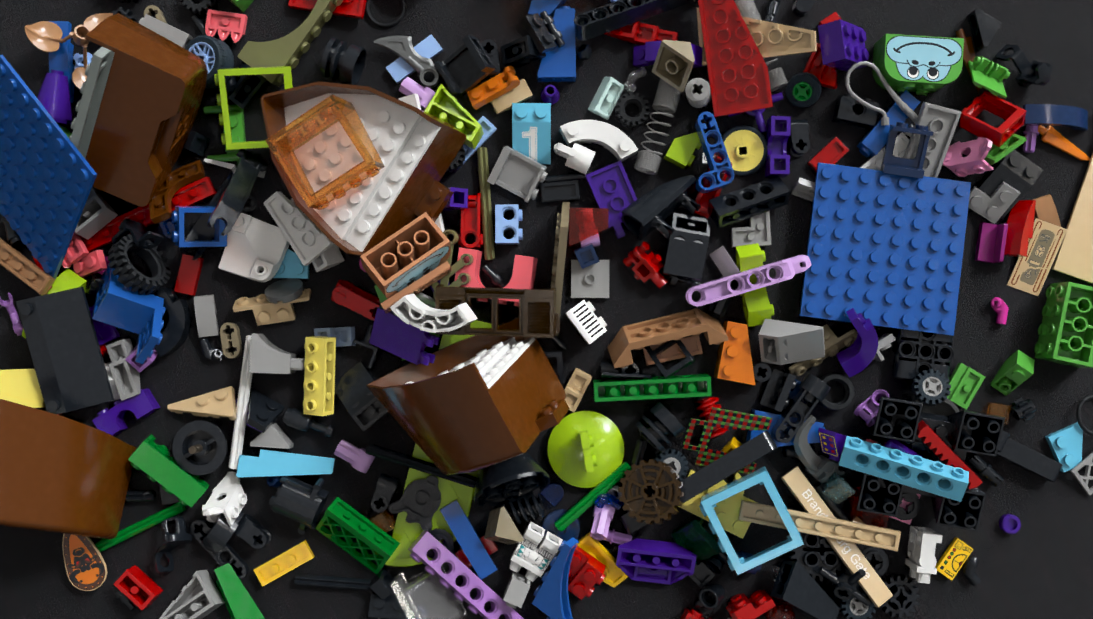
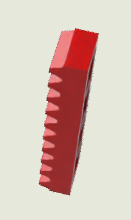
M923 420L918 423L916 435L921 438L945 465L969 471V483L967 486L969 489L977 488L983 483Z

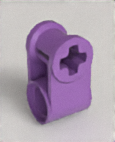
M876 390L854 411L856 416H860L866 421L868 427L873 426L876 422L879 408L877 401L881 399V396L890 398L885 390Z

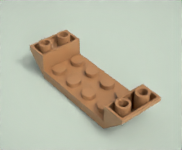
M695 308L622 326L607 348L614 368H624L633 364L631 354L633 349L640 350L645 346L660 345L663 342L680 340L690 335L697 336L702 332L709 345H718L729 339L717 319Z

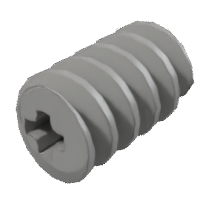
M694 78L687 83L685 93L689 104L695 108L706 107L711 101L709 83L702 78Z

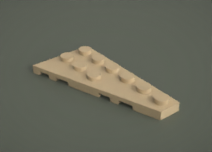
M697 8L699 46L703 48L702 66H707L699 8ZM743 17L763 58L817 52L816 31Z

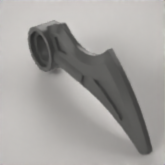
M388 36L374 40L375 45L397 54L420 74V81L424 87L434 88L437 86L439 75L432 59L422 57L415 51L412 45V37ZM427 73H432L435 79L429 83L424 80V76Z

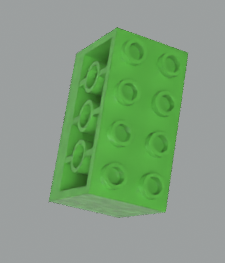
M1073 282L1052 283L1046 291L1047 301L1042 310L1043 320L1038 329L1039 339L1034 348L1035 358L1078 368H1093V287Z

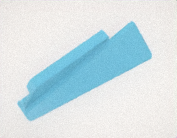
M260 449L259 457L239 456L236 476L240 478L332 474L335 458Z

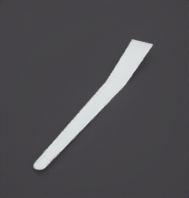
M207 158L204 159L207 163L232 169L235 165ZM260 171L258 177L264 178L266 171L263 173Z

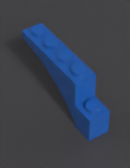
M574 537L567 542L564 540L558 548V551H560L559 555L553 558L550 563V571H547L542 577V586H539L533 594L535 598L532 604L548 616L546 619H573L569 603L568 577L573 554L579 543Z

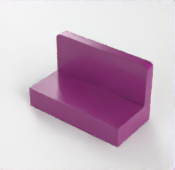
M980 223L975 261L993 264L1003 262L1008 224Z

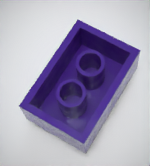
M841 19L818 26L823 65L847 72L854 64L869 60V53L865 48L866 33L863 28ZM867 65L859 66L855 69L866 67Z

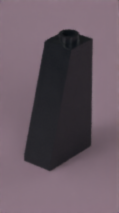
M783 560L770 596L811 619H837L840 608L798 562Z

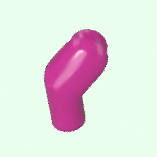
M995 297L991 300L990 304L997 313L996 323L1006 325L1009 307L1001 298Z

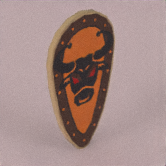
M63 534V557L70 582L79 590L92 591L97 589L104 583L108 573L107 565L101 553L89 537Z

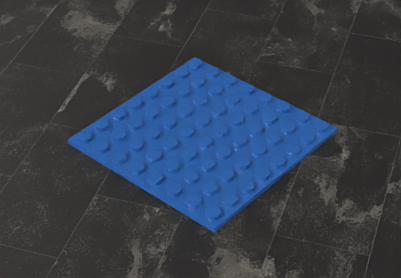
M0 55V214L6 218L10 227L16 231L22 243L29 248L32 256L42 265L43 270L56 279L97 173L6 58Z
M818 162L806 255L810 258L812 265L804 272L799 316L852 323L846 311L854 308L856 313H861L865 320L869 318L873 326L954 336L971 182L923 176V179L887 174L880 170Z

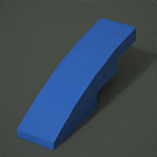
M49 21L61 28L63 33L61 39L68 36L71 32L72 24L69 21ZM70 38L65 43H59L58 51L49 53V73H51L52 69L62 71L64 76H68L70 102L73 103L74 83L72 81V74L75 70V65L73 64L74 45L71 43Z
M457 499L441 508L442 515L479 578L482 580L498 570Z

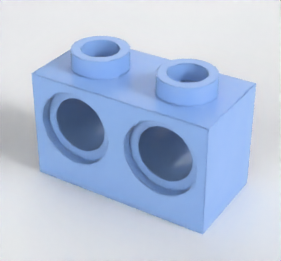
M518 204L495 205L496 245H519V240H523V229L519 228V221H523V211L519 209ZM509 210L513 211L515 214L514 218L506 220L504 213ZM511 229L514 231L515 235L512 239L504 237L506 230Z

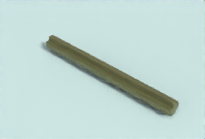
M487 147L477 148L484 257L485 260H494L490 183L487 182L489 178Z

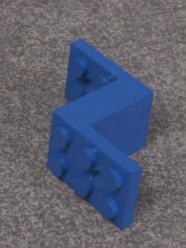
M108 264L107 269H105L101 276L105 281L96 294L92 319L139 334L135 362L143 364L147 357L150 358L152 356L155 345H159L162 340L163 334L160 331L164 325L162 317L166 309L163 307L164 298L153 294H139L138 290L136 292L131 291L132 287L126 288L124 284L118 281L119 275L114 276L112 273L115 268H110Z

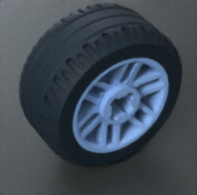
M207 35L195 37L184 48L205 62L208 70L205 86L207 89L219 88V86L215 85L214 74H218V69H231L234 67V56L230 47L225 42ZM225 76L226 82L229 80L230 76Z

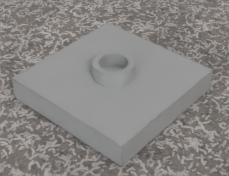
M571 260V298H609V260H599L600 262L584 269L581 268L578 260Z

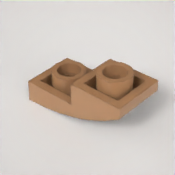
M1048 194L1033 199L1036 200L1034 218L1061 227L1052 196Z

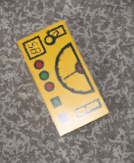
M955 537L935 568L952 581L973 551V548Z

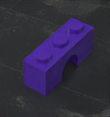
M771 116L767 120L766 127L767 158L765 177L779 176L780 178H785L790 172V155H787V141L790 136L791 116Z
M140 388L141 394L123 401L119 399L113 403L114 407L111 409L106 408L98 412V417L92 421L97 429L115 437L128 429L124 421V415L128 410L132 411L137 419H141L161 407L149 388Z

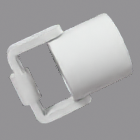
M559 142L554 145L555 154L567 159L565 166L586 175L595 156V151L577 143H574L572 148Z

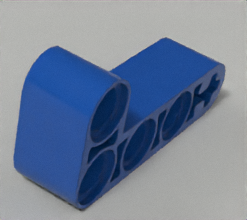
M703 112L695 121V128L710 171L702 174L697 179L695 186L697 191L704 194L728 186L734 179V171L714 115L711 112ZM703 119L705 122H709L707 126L705 123H701ZM707 137H713L716 144H709ZM713 155H719L722 158V162L716 163ZM720 173H725L728 176V181H722L719 176ZM707 179L710 182V187L702 186L701 180Z

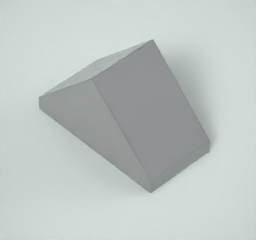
M274 423L264 433L262 432L251 441L250 446L290 449L294 446V443L278 424Z

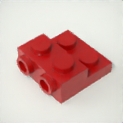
M579 546L576 547L570 564L568 591L582 600L585 596L589 598L595 589L593 586L596 583L600 585L604 580L605 574L603 573L606 566Z
M758 590L749 599L744 593L734 595L730 602H728L726 609L733 619H755L776 605L765 590Z

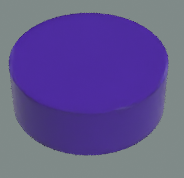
M1005 514L1000 518L999 526L1002 531L1008 534H1015L1021 528V521L1015 515Z

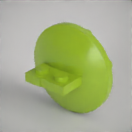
M587 410L573 412L565 416L553 428L550 434L547 449L549 462L554 472L566 483L580 488L596 487L622 464L624 458L623 437L618 427L605 415Z

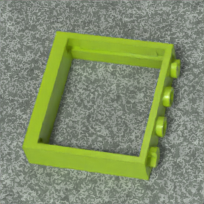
M291 66L218 69V74H214L215 85L220 88V94H217V104L222 106V113L219 114L220 125H224L225 132L221 133L222 145H226V150L269 147L268 140L232 142L225 76L283 73L285 89L293 88Z

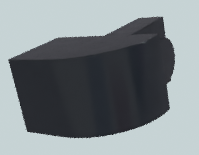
M242 511L239 513L232 526H229L224 514L220 513L201 543L219 552L235 532L244 513Z

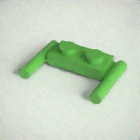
M236 104L228 105L232 142H246L244 108L241 109ZM222 106L204 107V113H222ZM225 145L227 154L209 155L207 159L221 162L238 161L239 157L236 154L239 149L226 150Z

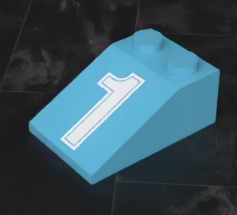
M512 103V148L542 165H551V103Z

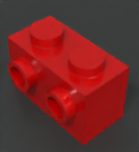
M136 565L127 569L113 584L142 611L149 607L164 591Z

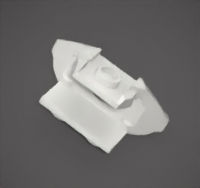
M228 472L212 490L213 493L206 504L202 505V515H206V520L209 522H216L220 513H223L229 526H232L248 500L247 495L243 491L236 472Z

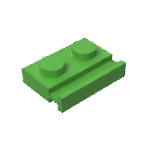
M959 362L949 378L948 384L951 385L949 389L951 392L947 396L948 399L958 407L967 410L985 376Z

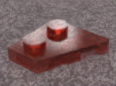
M570 208L569 246L608 229L609 209Z

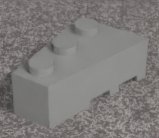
M207 570L196 571L190 582L182 588V592L176 600L172 601L159 619H202L223 605L225 601Z

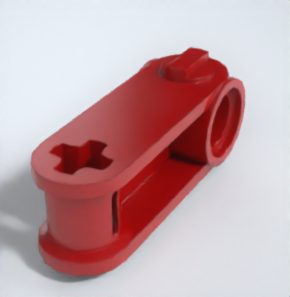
M481 193L468 195V208L461 209V234H458V245H461V248L475 250L483 245V234H481ZM474 235L476 241L473 244H467V236Z
M338 280L332 292L331 300L335 303L345 306L370 320H375L376 307H381L378 297L345 280Z

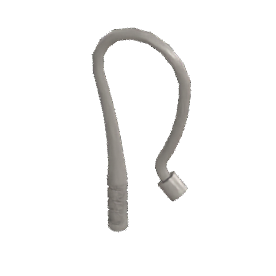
M860 61L847 71L845 86L848 93L862 105L880 112L883 115L881 126L889 125V117H887L886 112L862 100L851 90L849 85L851 72L859 66L867 65L872 67L899 108L916 123L918 115L893 91L875 64Z

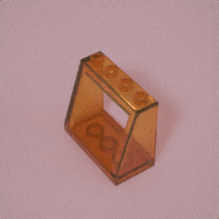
M333 94L266 139L270 150L309 208L318 210L327 208L331 201L342 198L348 190L362 185V181L368 177L376 176L379 174V170L385 167L353 104ZM339 121L364 161L314 193L294 151Z

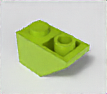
M697 132L675 138L664 159L682 169L686 165L690 166L695 158L692 155L695 148L699 150L701 147Z

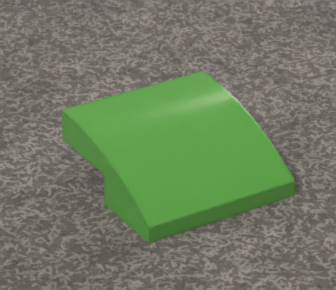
M1013 134L1000 147L992 144L984 160L990 165L997 163L1026 142V137Z

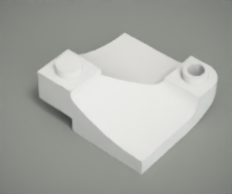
M241 213L227 235V247L224 249L218 268L254 281L267 282L278 272L289 247V242L279 227Z

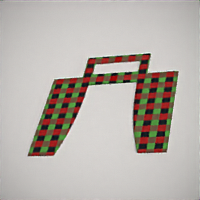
M712 407L708 421L690 419L682 448L699 451L695 465L707 466L727 454L707 449L713 427L736 430H769L773 418ZM695 424L704 425L699 446L689 445ZM753 462L737 472L749 474L755 471L757 463Z

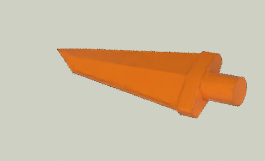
M1042 125L1038 126V132L1042 135L1041 140L1079 160L1090 161L1091 158L1055 130L1054 127L1048 125L1046 128Z

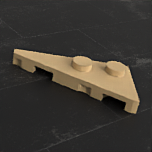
M232 386L168 404L167 409L177 414L188 412L194 416H211L218 419L221 416L229 417L230 420H236L235 389Z

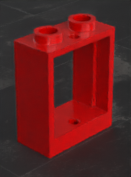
M985 91L979 97L977 96L969 107L961 111L959 127L978 137L988 138L992 141V144L1000 147L1024 125L1026 110ZM983 110H986L1006 121L998 128H995L976 117Z

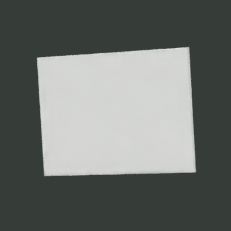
M724 246L710 254V257L724 277L740 272Z

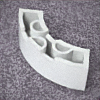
M578 120L560 126V132L568 147L573 146L574 143H596L608 149L621 162L636 155L638 152L634 142L624 132L611 124L597 120Z
M414 293L402 297L390 307L406 324H411L421 331L432 333L449 332L478 319L467 303L457 305L449 310H441L424 304Z

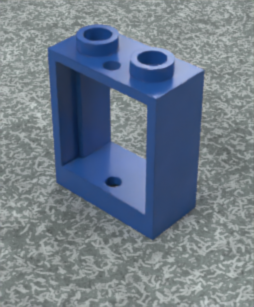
M175 206V211H172L171 214L172 222L175 223V230L172 231V242H175V245L178 247H227V234L225 236L221 235L225 229V223L221 219H217L214 223V241H184V213H213L216 206Z

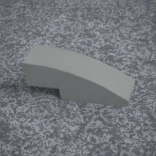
M122 339L107 345L106 348L112 362L108 365L121 401L141 394L139 372L125 360L134 349L131 339Z

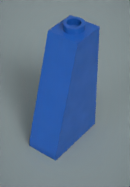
M561 6L559 9H555L553 24L563 35L562 39L565 45L561 48L557 46L553 51L546 52V57L542 58L538 70V82H576L575 8Z
M752 409L751 414L771 417L773 419L769 430H748L746 442L765 431H768L772 437V428L782 415ZM789 417L791 423L797 421L796 417ZM815 421L808 433V443H820L818 429H825L823 427L824 423ZM783 430L779 431L781 437H785ZM795 435L788 443H781L776 440L774 442L777 447L794 445Z

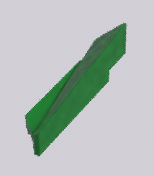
M229 563L214 569L218 579L216 581L217 587L225 601L231 619H265Z

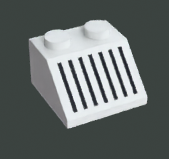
M583 300L566 312L565 315L586 343L591 344L607 331L605 328L607 324L601 316L597 318L594 314L596 309L591 302L588 301L586 303Z

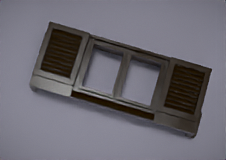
M444 284L436 286V309L449 310L463 303H467L471 309V298H492L491 328H471L470 323L449 332H436L435 334L554 338L560 332V315L556 313V288L546 290L444 287ZM498 299H519V329H498Z

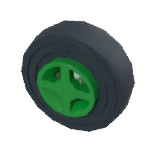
M807 72L794 75L786 87V95L789 101L798 107L813 105L821 94L820 81L816 76Z

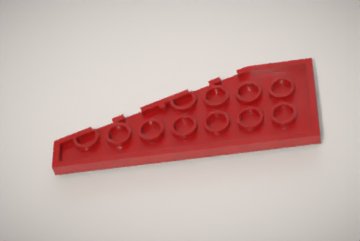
M698 0L714 117L773 107L768 67L735 1Z

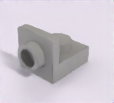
M885 333L878 337V349L873 360L879 362L885 360L880 350L883 351L891 347L890 343L895 341L892 333Z

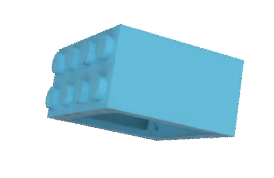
M765 466L707 493L701 498L700 510L704 517L708 516V525L713 535L717 533L719 537L718 545L722 553H727V563L731 571L735 570L737 575L804 545L802 537ZM758 483L760 485L764 484L790 535L787 536V540L746 559L743 557L739 558L716 515L714 507L717 506L716 503Z

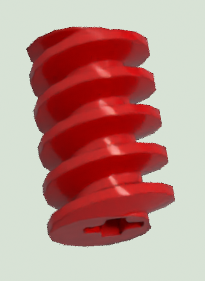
M707 397L695 401L694 403H701L696 409L703 410V413L698 416L705 418L704 421H708L712 407L721 408L720 404H715L719 401V398ZM713 427L710 439L723 435L728 429Z

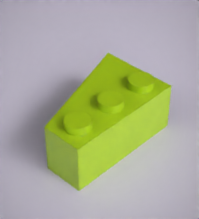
M440 84L425 112L453 125L466 135L464 144L475 150L484 134L482 126Z

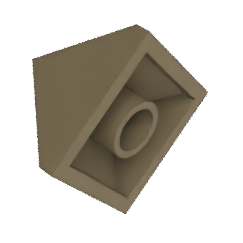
M662 40L652 69V73L681 93L686 87L695 62L691 42Z
M504 506L489 512L484 539L509 545L524 541Z

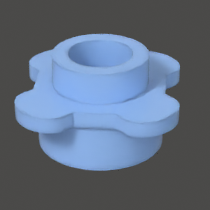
M87 52V64L91 63L93 57L89 52ZM76 53L73 56L75 60L74 69L84 67V64H82L83 54Z

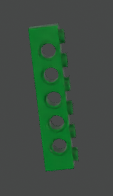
M708 374L675 375L667 379L664 376H656L652 378L593 380V398L595 402L712 396L711 377Z

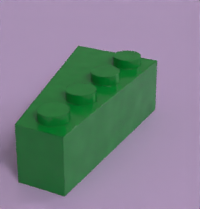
M151 434L129 457L130 464L137 470H143L151 481L160 483L165 492L173 493L177 496L181 504L192 508L208 489L209 484L199 475L190 474L180 468L174 456L171 457L169 455V449L165 445L156 444L154 442L156 438Z

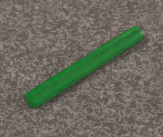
M627 462L621 464L613 473L554 523L555 527L559 531L567 528L614 487L621 478H624L626 476L624 472L632 470Z
M178 502L119 531L113 539H102L96 542L95 546L99 552H102L161 523L165 519L185 511L186 508Z

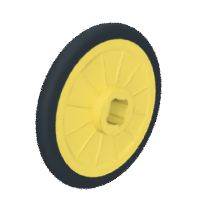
M743 125L731 128L722 136L729 160L732 162L734 175H750L763 166L767 158V142L760 131L751 126ZM746 147L747 153L740 155L739 148Z

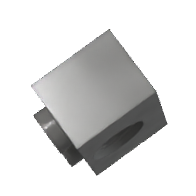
M513 571L504 591L503 601L506 602L505 604L515 609L517 607L522 608L531 581L524 575Z

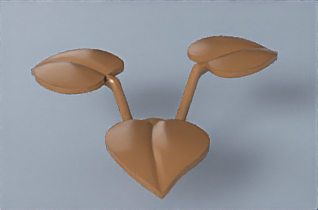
M99 13L89 16L85 19L83 25L75 27L74 33L70 32L63 39H61L63 35L61 28L49 21L26 25L24 30L28 40L43 52L52 53L58 51L59 43H65L70 38H73L77 45L83 47L84 67L76 68L72 74V81L80 90L87 79L85 70L88 66L87 45L90 41L85 39V36L107 17L112 16L113 13Z

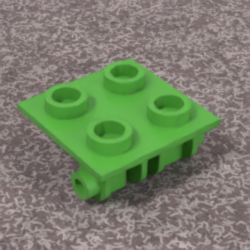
M976 56L973 62L968 61L972 82L978 88L983 87L995 96L1000 95L1007 98L1002 82L1003 79H1007L1010 76L1007 68L983 56Z

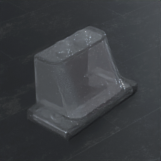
M441 566V571L446 573L443 566ZM424 571L406 580L401 572L390 583L408 619H463L467 616V612L462 605L464 601H459L453 595L454 591L450 587L446 589L439 583L440 578L436 574L432 576L427 571Z

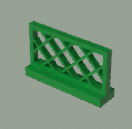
M339 497L327 508L323 518L316 527V530L375 574L379 573L400 544ZM323 525H329L331 530H328ZM336 526H340L342 531H337ZM340 537H345L346 542H344ZM351 538H356L358 543H354ZM355 548L360 549L362 553L356 551ZM367 549L372 550L373 554H368ZM371 560H376L377 565L371 562Z

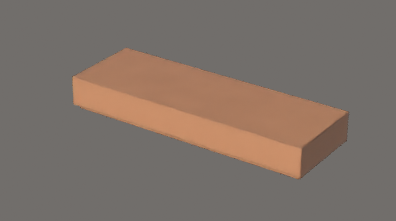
M699 335L680 339L692 356L703 354ZM663 342L660 345H650V348L653 351L666 342ZM677 343L657 355L661 363L686 357ZM643 348L646 366L655 364L648 352Z

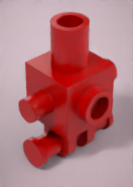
M644 241L640 246H636L633 251L629 252L628 257L623 259V263L627 267L634 263L635 266L632 268L635 272L634 277L637 280L641 279L643 283L651 279L660 289L668 282L659 272L664 266L661 263L662 258L658 254L654 255L652 251L647 254L645 251L650 249V245Z

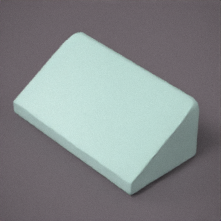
M605 76L588 110L608 120L625 86L613 77Z

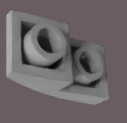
M214 294L194 296L198 336L219 335Z

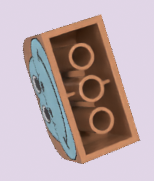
M425 212L360 256L362 267L385 297L390 298L445 263L450 256V241Z

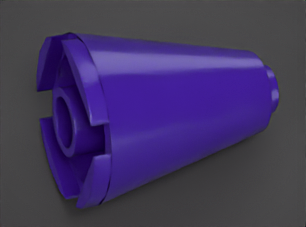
M51 69V73H46L37 99L56 122L72 124L68 76H64L62 71Z

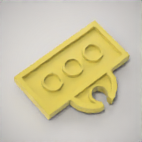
M690 469L686 478L694 474L695 471ZM738 472L734 473L733 481L741 478ZM722 480L678 507L709 522L708 516L704 517L700 510L701 498L703 495L728 483ZM744 490L716 503L717 506L714 507L723 529L742 539L751 522L739 520L741 501L755 502L743 496Z

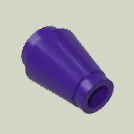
M547 85L541 92V99L544 103H551L553 105L560 98V93L554 85Z

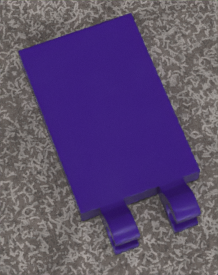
M620 160L585 175L607 229L613 227L617 239L625 236L621 226V212L637 200Z
M377 307L370 344L416 365L421 363L428 366L429 362L434 363L435 355L424 351L425 345L431 348L433 344L438 345L440 337L421 331L411 324H406L393 311L385 313L382 307Z

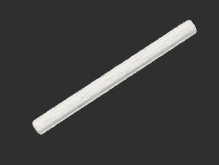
M247 335L245 340L236 420L234 422L229 459L230 469L238 468L239 456L242 455L253 375V373H249L251 335Z

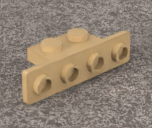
M304 289L302 291L303 294L299 298L288 303H283L282 301H277L278 304L270 303L267 301L265 294L251 298L241 297L235 300L233 312L253 310L257 326L292 321L296 319L292 303L309 301L311 289Z

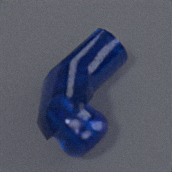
M606 493L599 494L594 504L600 509L604 505L609 504L616 510H619L623 502H620L612 494Z

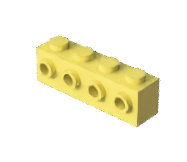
M305 337L303 414L315 416L334 414L336 337Z

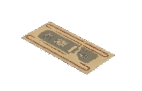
M1036 218L1033 226V237L1028 240L1027 257L1018 258L1007 285L1039 296L1068 229Z

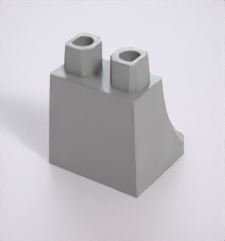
M252 333L249 373L293 374L296 373V370H305V358H296L297 354L278 348L264 334Z

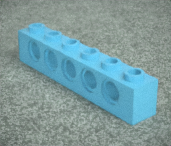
M846 436L839 461V466L959 502L962 501L969 483V471L962 468L945 465L939 461L928 460L918 455H911L898 449L887 448L877 443H870L857 437Z

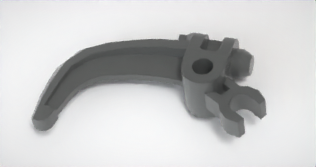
M811 415L795 435L793 442L795 452L806 467L805 470L818 482H828L829 477L834 472L839 475H843L845 472L839 469L838 461L830 460L825 455L817 456L809 445L808 433L816 421V418Z

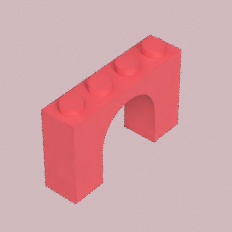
M459 248L457 261L460 260L463 254H471L474 260L471 265H465L455 273L454 281L458 279L459 274L468 273L471 281L460 287L486 288L482 284L479 274L482 252L474 249ZM515 255L512 277L504 288L534 289L538 259L530 256ZM466 256L464 258L465 263H468L470 259L468 256ZM463 275L461 278L462 282H466L467 277ZM477 298L476 301L488 302V299L492 298ZM498 299V304L506 305L508 301L514 302V306L519 307V299Z

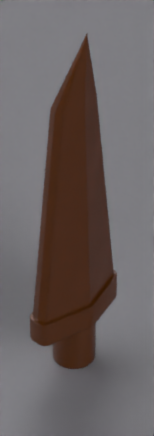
M960 29L955 33L957 38H964L963 62L972 79L968 61L973 62L975 58L971 36L966 37L963 29Z

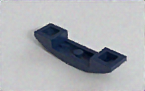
M1053 104L1023 105V109L1026 110L1024 125H1053L1070 127L1073 130H1088V111L1085 109Z

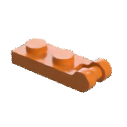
M507 66L502 73L467 92L475 110L519 86L520 81L515 76L516 71L513 66Z

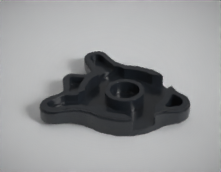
M429 475L426 478L417 479L409 483L402 497L389 505V511L393 514L405 511L407 512L406 521L408 523H419L423 531H431L433 527L432 517L441 503V492L438 487L439 480L437 476Z

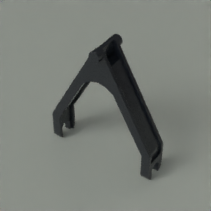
M239 149L236 154L239 157L238 161L207 205L216 206L213 213H202L184 241H211L214 236V223L217 219H221L225 223V229L221 235L225 236L228 234L241 214L259 172L263 173L268 165L245 149ZM180 247V252L183 254L187 247ZM195 247L196 254L192 260L199 259L206 247Z

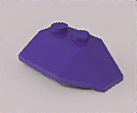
M636 538L618 546L616 566L631 580L671 585L686 576L694 574L697 556L674 542Z

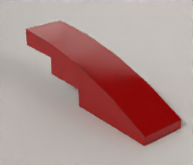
M640 21L605 33V35L637 45H645V42L677 41L679 36L678 32L659 29L658 26L640 23Z

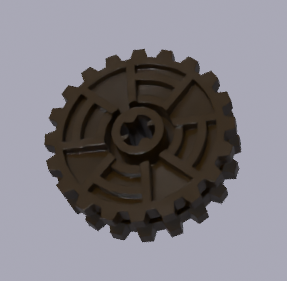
M649 459V462L641 460L640 465H631L632 470L624 472L626 477L621 478L622 487L618 488V492L622 493L619 501L624 503L623 510L629 511L628 516L634 519L637 518V522H646L648 525H653L654 521L656 524H663V519L671 520V515H676L679 512L677 507L683 504L680 499L684 497V492L681 491L684 485L678 481L680 478L679 474L673 473L674 469L669 465L666 466V463L661 461L657 463L653 459ZM651 487L655 490V494H652L653 497L647 493L648 490H651Z

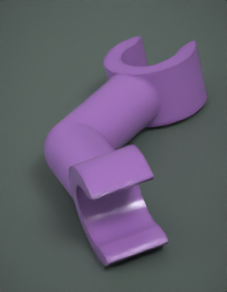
M8 293L9 300L4 301L0 297V305L4 306L8 311L13 324V330L17 336L22 335L23 325L13 305V297Z

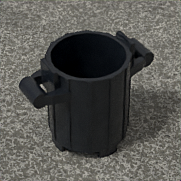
M283 476L279 481L283 485L279 486L275 497H271L269 505H272L271 508H273L274 512L301 523L298 528L299 534H304L308 528L314 530L329 494L328 491L322 489L325 484L324 479L319 478L314 486L291 476Z

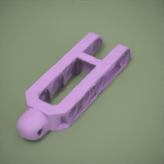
M797 255L693 286L686 291L685 298L690 305L696 307L792 279L795 274L806 271L812 264L808 256ZM771 268H773L776 272V275L773 279L769 276V270ZM752 274H755L757 277L755 284H751L749 280ZM734 279L738 282L736 290H732L730 287V283ZM694 291H698L701 294V298L697 302H694L691 297Z

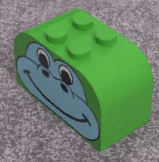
M885 34L874 44L873 64L880 70L893 91H897L898 94L907 90L908 92H916V95H927L942 89L960 75L963 66L964 38ZM873 69V78L875 82L881 88L886 90L880 78L878 77L876 71Z

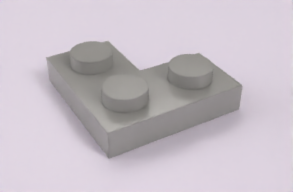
M1003 181L995 192L989 196L974 186L970 191L968 207L995 224L1020 195V191Z
M769 211L750 217V227L731 228L732 248L757 243L759 246L771 245Z

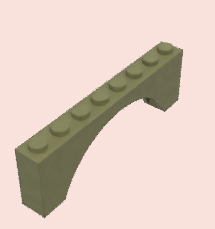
M317 0L310 15L294 31L272 41H247L237 57L252 68L291 66V70L296 68L303 53L309 50L313 39L319 36L321 28L325 22L331 19L333 11L337 6L341 5L343 0ZM283 73L260 74L278 87L284 84Z

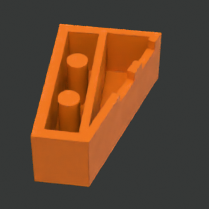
M724 321L723 329L729 340L722 342L719 346L714 378L755 385L747 324Z

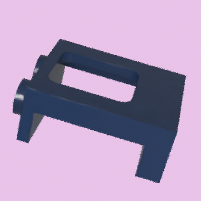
M896 122V125L890 124L880 170L887 174L923 179L925 172L923 165L930 136H933L934 132L928 130L929 126L916 125V128L908 127V123ZM898 131L920 134L914 159L893 156Z

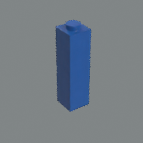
M907 90L899 94L901 100L913 111L920 103ZM895 101L885 111L887 117H889V125L881 126L882 115L875 123V126L858 143L857 147L862 155L870 158L877 155L887 142L890 124L896 125V122L904 123L908 118Z

